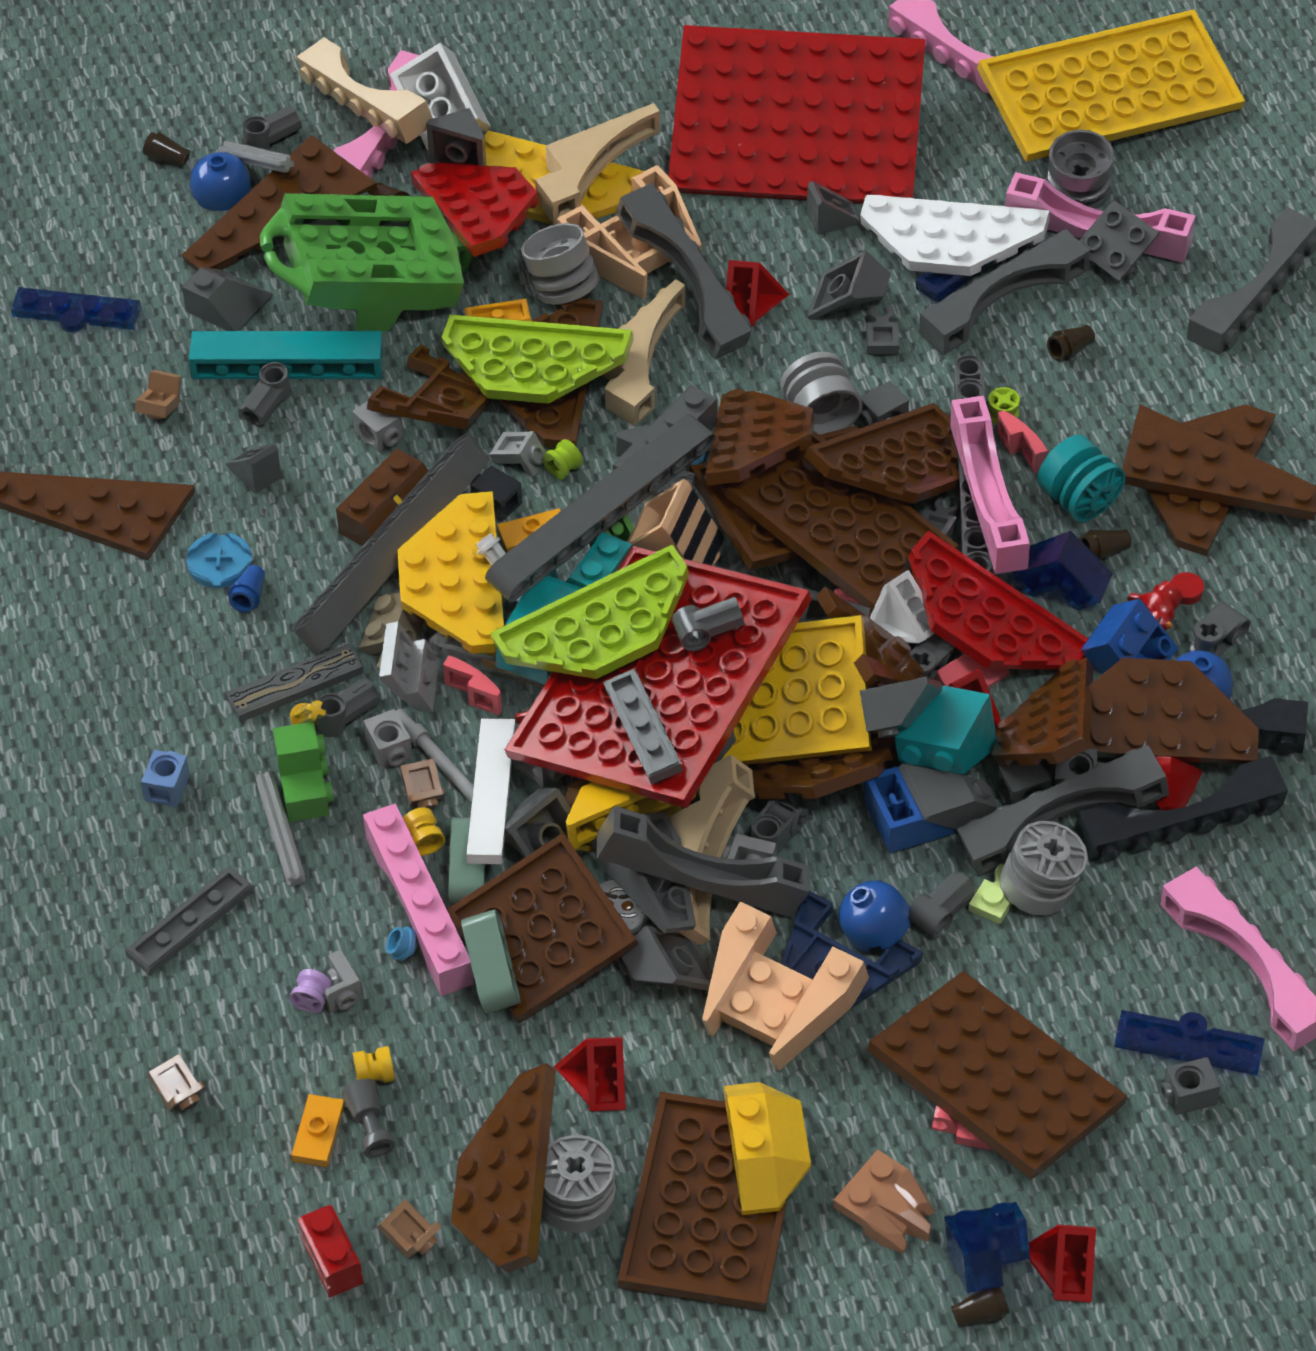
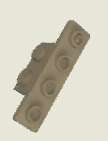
M400 592L380 596L377 598L359 648L367 655L381 653L377 664V669L380 671L386 624L398 621L412 641H417L425 619L415 613L411 615L402 609Z

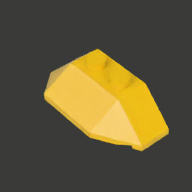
M592 782L581 787L565 821L568 840L576 851L595 852L592 843L614 806L640 814L666 812L668 816L680 811L682 807Z
M761 1082L723 1086L742 1215L780 1211L786 1199L796 1189L811 1168L801 1101Z

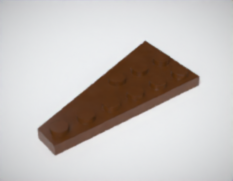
M0 471L1 509L146 560L150 559L195 493L194 485Z

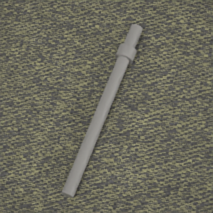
M403 709L396 710L411 738V744L414 747L419 746L430 759L434 758L437 767L472 803L474 785L429 738L430 733L421 723H415ZM505 830V840L517 850L516 845Z

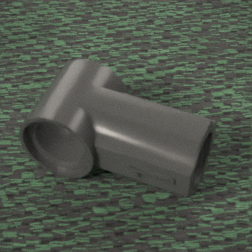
M290 105L267 117L251 116L246 118L242 123L244 145L270 150L271 143L302 129V123L297 111Z
M272 362L261 368L259 372L260 381L239 408L240 416L247 423L255 426L264 425L278 404L290 398L291 385L288 370L281 363Z
M736 597L703 609L693 605L684 606L678 609L672 617L681 646L687 651L701 650L709 644L711 637L745 625Z
M361 678L337 694L326 693L321 695L317 700L323 702L321 709L326 710V714L323 718L316 721V730L319 734L329 738L342 734L347 723L380 703V695L376 691L374 684L368 678Z
M952 872L929 895L925 893L920 894L912 902L908 919L937 939L941 936L938 933L942 929L947 930L953 921L954 915L974 897L976 888L966 875L961 872Z

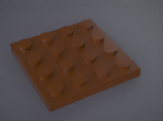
M564 833L447 909L452 922L464 940L462 919L493 909L497 910L503 925L521 1000L520 1004L509 1008L519 1023L639 944Z

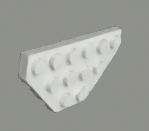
M866 195L860 214L861 225L867 230L871 229L878 236V241L891 253L895 252L902 259V264L908 270L972 276L980 272L982 265L993 260L998 263L1017 254L1018 248L1025 244L1032 243L1035 245L1044 241L1050 220L1049 210L882 195Z

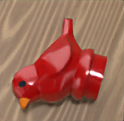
M1163 581L1161 584H1157L1152 592L1145 594L1130 593L1127 600L1141 599L1163 629L1167 630L1173 627L1171 621L1175 617V609L1179 607V602L1183 599V595L1176 585L1169 581Z

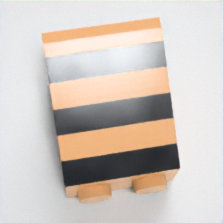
M682 479L645 503L627 542L631 543L632 546L655 552L673 544L681 558L713 566L720 557L719 549L724 537L690 483Z

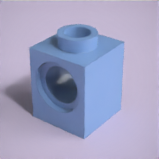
M153 750L141 781L145 801L178 807L190 776L187 756L173 751Z

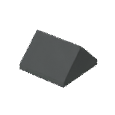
M470 108L428 120L426 128L429 163L486 165L485 136Z

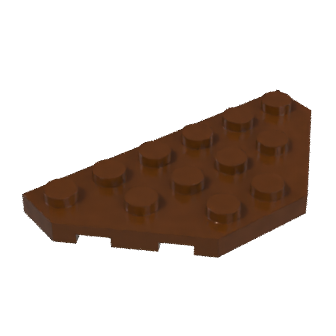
M577 299L562 304L561 309L550 315L544 313L532 321L600 327L603 301ZM589 382L549 404L496 400L528 432L534 431L543 447L556 448V445L563 439L571 441L577 447Z
M735 389L723 394L714 430L715 440L710 449L705 473L707 485L741 482L751 477L750 471L761 465V468L767 469L785 460V454L794 448L798 451L807 449L811 446L815 418L813 408L756 391L745 392L742 389Z
M935 403L809 446L804 455L814 468L826 478L912 504L954 489L959 480V470H956L958 450L950 427L951 418Z
M1245 404L1189 420L1182 424L1256 458L1275 421L1276 414ZM1145 489L1157 515L1169 530L1170 537L1175 546L1207 557L1232 505Z
M1087 657L1079 661L1073 659L1062 665L1059 669L1060 671L1056 672L1013 713L998 724V727L995 729L996 739L994 740L993 756L999 766H1009L1012 763L1011 760H1017L1020 766L1038 765L1042 761L1041 759H1047L1049 764H1059L1090 748L1092 693L1089 685L1093 683L1094 668Z
M1122 658L1089 685L1092 693L1089 749H1097V757L1119 758L1130 750L1140 749L1149 745L1155 757H1173L1182 762L1241 765L1258 760L1259 728L1192 661Z
M871 733L872 751L748 764L746 766L752 769L754 794H758L759 799H785L787 793L802 794L803 799H816L880 776L885 770L883 763L886 760H893L897 755L894 737L879 739L878 734Z
M547 1063L517 1076L458 1159L451 1223L496 1265L508 1273L537 1262L556 1069Z

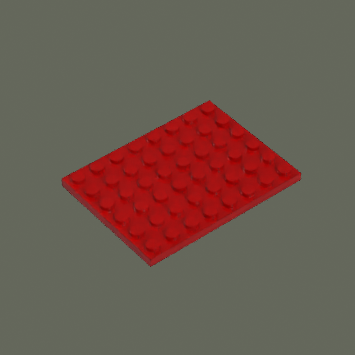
M684 25L669 178L676 184L679 193L807 200L808 184L813 181L856 204H864L866 195L913 198L925 39Z
M632 546L618 570L655 553V551ZM683 559L687 565L689 577L673 615L684 606L693 605L703 609L736 597L745 625L711 637L709 644L701 650L687 651L681 646L671 617L657 650L598 679L553 672L504 750L507 757L687 808L812 600L809 590ZM634 668L684 770L652 785L603 684L604 681Z

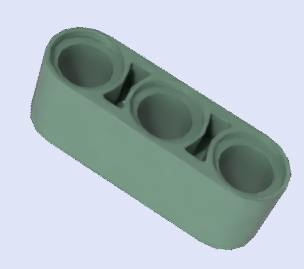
M470 817L452 818L449 905H454L486 884L485 866L487 864H467L466 854Z
M493 909L462 919L461 924L475 984L485 1014L520 1004V994L503 925L497 910Z

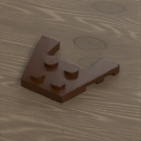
M421 344L408 356L407 367L431 377L412 397L380 386L368 398L367 409L370 411L461 429H467L492 402V399L486 398L465 371L461 372V375L449 368V361L443 357H439L437 360L430 356V349Z
M826 587L816 596L826 615L832 619L859 615L864 619L866 655L862 654L854 662V665L867 685L873 686L879 681V686L923 678L924 670L911 657L909 653L911 648L904 639L899 636H893Z

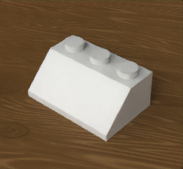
M443 44L435 45L390 74L397 90H410L426 100L433 118L470 108L482 132L491 128L454 52ZM426 130L425 132L420 134V136L428 150Z

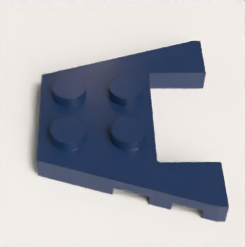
M809 890V893L801 903L799 912L796 914L790 940L787 942L781 964L813 980L832 947L864 961L869 979L853 1004V1008L920 964L923 959V952L899 940L887 948L877 962H873L818 932V929L833 912V903Z

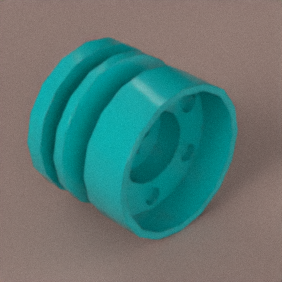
M1080 434L1068 437L1059 443L1047 455L1037 475V484L1054 501L1060 502L1063 509L1069 512L1078 522H1088L1106 511L1115 502L1125 483V472L1114 463L1109 456L1102 455V451L1085 435Z

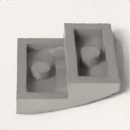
M398 621L386 624L379 678L393 693L408 704L421 711L433 712L439 657L426 639L412 641Z

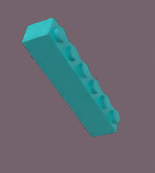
M192 331L189 352L192 379H260L259 372L264 365L278 362L286 366L289 379H382L383 337L382 331Z

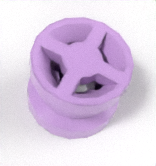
M304 969L298 974L296 979L298 986L291 991L289 996L290 1002L300 1010L319 1013L325 1005V990L332 986V981L319 971Z

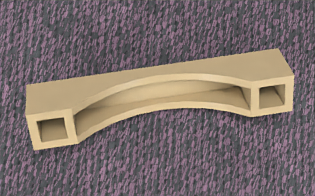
M322 38L296 57L301 67L299 74L307 84H313L324 95L328 94L335 98L340 105H346L351 108L357 116L362 115L374 127L379 126L384 129L390 137H396L408 144L427 130L426 123L433 117L425 99L410 90H379L355 82L350 77V70L341 47L328 39Z

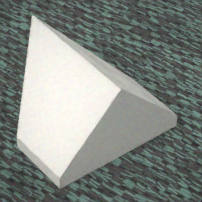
M905 571L885 584L870 619L893 636H899L908 643H921L932 636L934 633L930 629L923 606L922 591L910 571Z

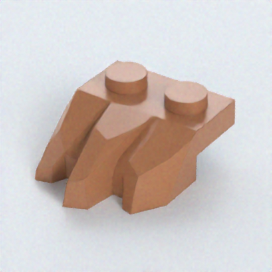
M878 1149L833 1200V1208L863 1227V1234L881 1246L904 1254L907 1247L905 1235H911L929 1242L931 1224L923 1216H930L935 1212L928 1196L906 1167Z

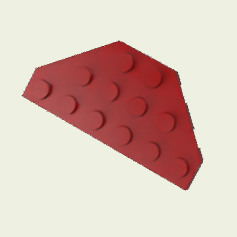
M428 163L422 165L418 170L410 172L412 182L424 197L434 198L447 225L474 257L504 247L508 242L507 235L511 230L516 231L525 221L526 211L529 208L534 209L539 203L537 191L516 167Z
M928 531L912 548L908 557L916 583L922 591L923 606L931 631L986 669H1060L1062 665L1070 660L1077 659L1079 661L1085 657L1081 649L1089 638L932 532Z

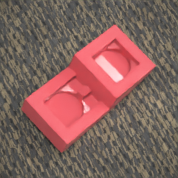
M1006 411L998 412L997 433L1009 455L1022 451L1033 473H1038L1041 464L1048 454V450L1043 442L1025 423Z
M449 655L443 664L444 684L468 692L469 705L500 715L502 703L501 691L478 669Z

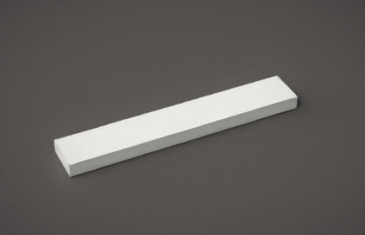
M481 719L466 854L467 864H502L512 759L507 757L504 749L515 733V719Z

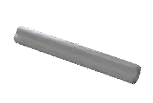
M224 141L223 146L218 148V152L233 154L245 164L288 173L290 167H294V161L290 160V155L231 141Z
M271 772L260 773L256 776L257 787L286 882L291 887L301 885L305 882V873L274 774Z

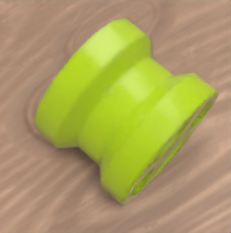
M1000 387L991 391L988 396V411L991 422L997 425L998 412L1006 411L1019 418L1020 396L1015 390L1008 387Z
M567 439L561 440L556 445L555 450H548L542 456L547 471L559 480L565 479L571 469L576 470L583 464L580 451Z

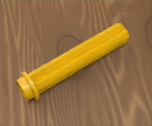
M315 700L311 703L295 705L290 712L292 725L314 722L315 725L316 721L323 718L326 714V710L321 709L323 702Z

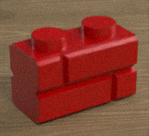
M327 1205L298 1218L301 1241L328 1297H333L364 1284L361 1263L355 1251H353V1247L333 1206Z

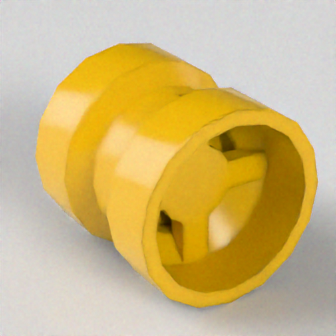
M417 808L408 812L403 817L421 856L437 852L444 845L445 836L442 830L435 826L437 823L436 818L430 808Z
M389 1046L378 1047L375 1053H366L365 1051L353 1052L357 1080L372 1079L383 1083L395 1081Z

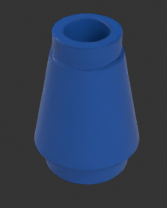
M256 565L248 566L244 573L230 587L228 591L229 603L235 610L250 612L259 605L265 578V572L261 567Z

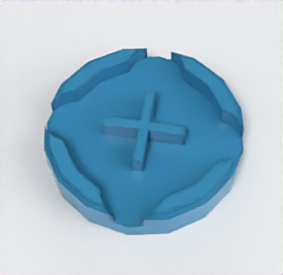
M210 533L197 539L189 547L186 560L188 573L194 581L205 587L212 588L232 586L247 567L253 563L250 546L243 538L233 533H226V536H217V533Z

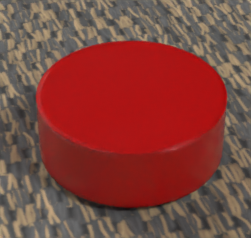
M1182 572L1172 578L1171 583L1176 585L1183 595V599L1179 602L1180 604H1194L1202 598L1204 583L1198 575L1191 572Z

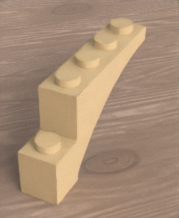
M654 103L546 145V163L550 174L535 179L539 198L538 204L553 224L557 223L558 217L581 206L588 188L614 159L639 142L660 133V110Z
M676 279L666 288H662L647 306L641 307L636 316L627 324L619 327V329H628L633 332L634 340L627 361L601 375L610 380L604 390L605 409L634 426L655 408V387L650 385L648 378L652 356L663 331L674 316L685 306V284Z
M732 755L712 765L698 789L699 801L668 816L680 837L681 846L701 854L722 858L730 835L744 808L750 800L755 798L752 769ZM685 886V889L691 895L696 926L693 930L680 931L679 933L697 945L704 944L710 941L712 893Z

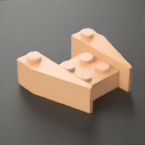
M656 165L633 177L632 192L653 183L658 192H662L665 195L668 207L674 216H678L683 222L685 232L691 241H695L700 250H702V243L678 188L669 176ZM581 205L557 218V224H576L583 229L590 250L589 254L593 257L600 277L642 299L647 297V273L671 261L656 248L632 238L617 215L600 224Z
M740 901L722 930L702 1021L708 1035L712 1037L718 1031L721 1024L725 1022L773 1046L769 1055L774 1068L780 1071L852 1008L867 983L869 976L864 961L835 947L831 948L813 980L763 956L777 934L772 918Z

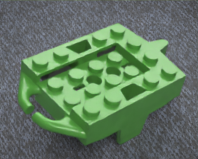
M285 193L281 208L266 224L260 234V246L262 251L267 252L264 255V259L269 269L280 279L301 292L306 305L329 309H356V331H389L403 310H433L456 307L464 284L462 272L469 268L473 256L456 234L450 231L434 198L424 196ZM275 236H284V246L291 267L281 263L276 252L271 251L274 248L272 239Z

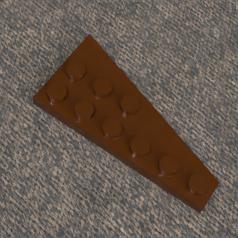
M311 135L290 154V160L294 161V167H290L288 173L275 170L269 173L182 254V258L185 263L196 271L200 267L222 270L238 262L239 256L253 249H256V251L261 250L260 234L266 224L281 208L285 193L361 195L367 192L371 194L378 190L377 183Z
M1139 404L1122 468L1125 472L1124 485L1312 521L1315 520L1316 485Z

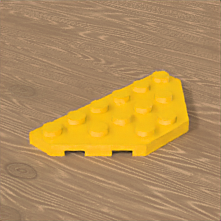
M489 130L486 132V165L516 167L536 190L535 179L550 174L546 163V145ZM611 162L588 188L581 205L595 219L615 213L620 197L632 192V178L645 171ZM539 204L534 209L529 208L526 211V218L556 225L551 222Z
M493 491L458 495L397 550L402 609L411 615L415 613L426 620L429 627L445 635V637L448 638L450 635L461 642L462 648L471 654L496 652L497 647L490 633L504 626L502 594L485 580L486 573L491 565L483 554L478 555L477 551L479 549L476 546L480 540L491 533L495 538L497 537Z

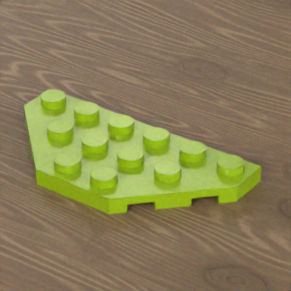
M462 315L449 316L441 337L443 346L486 398L547 404L625 363L634 340L632 330Z
M672 544L490 634L495 646L507 664L598 679L659 648L689 577L687 565Z

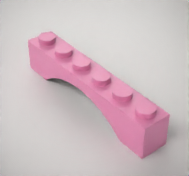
M897 0L889 6L888 27L895 34H901L905 38L925 39V51L934 56L937 62L946 64L955 70L961 78L969 79L978 85L981 91L989 93L977 66L979 60L994 56L976 51L954 37L943 25L937 13L935 2L932 0Z
M400 50L388 68L390 90H397L390 74L420 55ZM373 126L362 136L335 148L333 151L372 179L374 171L382 168L388 150L395 148L398 138H392L384 129L379 126Z
M1015 172L1006 192L1005 207L1049 210L1050 220L1047 230L1061 232L1066 229L1073 236L1079 238L1084 236L1104 212L1069 198L1045 179ZM1166 208L1151 213L1134 214L1160 233L1144 252L1145 254L1184 263L1192 244L1195 215Z
M984 396L952 400L950 427L994 572L999 574L1028 569L1030 542L1023 519L1014 509L1003 480L991 417Z
M396 803L363 814L365 836L378 865L388 876L403 904L412 928L416 933L426 966L440 996L474 985L469 955Z
M1196 866L1163 885L1160 905L1182 929L1198 932L1221 942L1235 951L1250 965L1266 991L1271 1010V1027L1294 1052L1316 1039V996L1307 987L1303 977L1298 973H1294L1288 967L1281 953L1266 943L1258 928L1253 924H1249L1243 918L1236 904L1231 900H1227L1220 893L1214 880L1209 876H1205Z

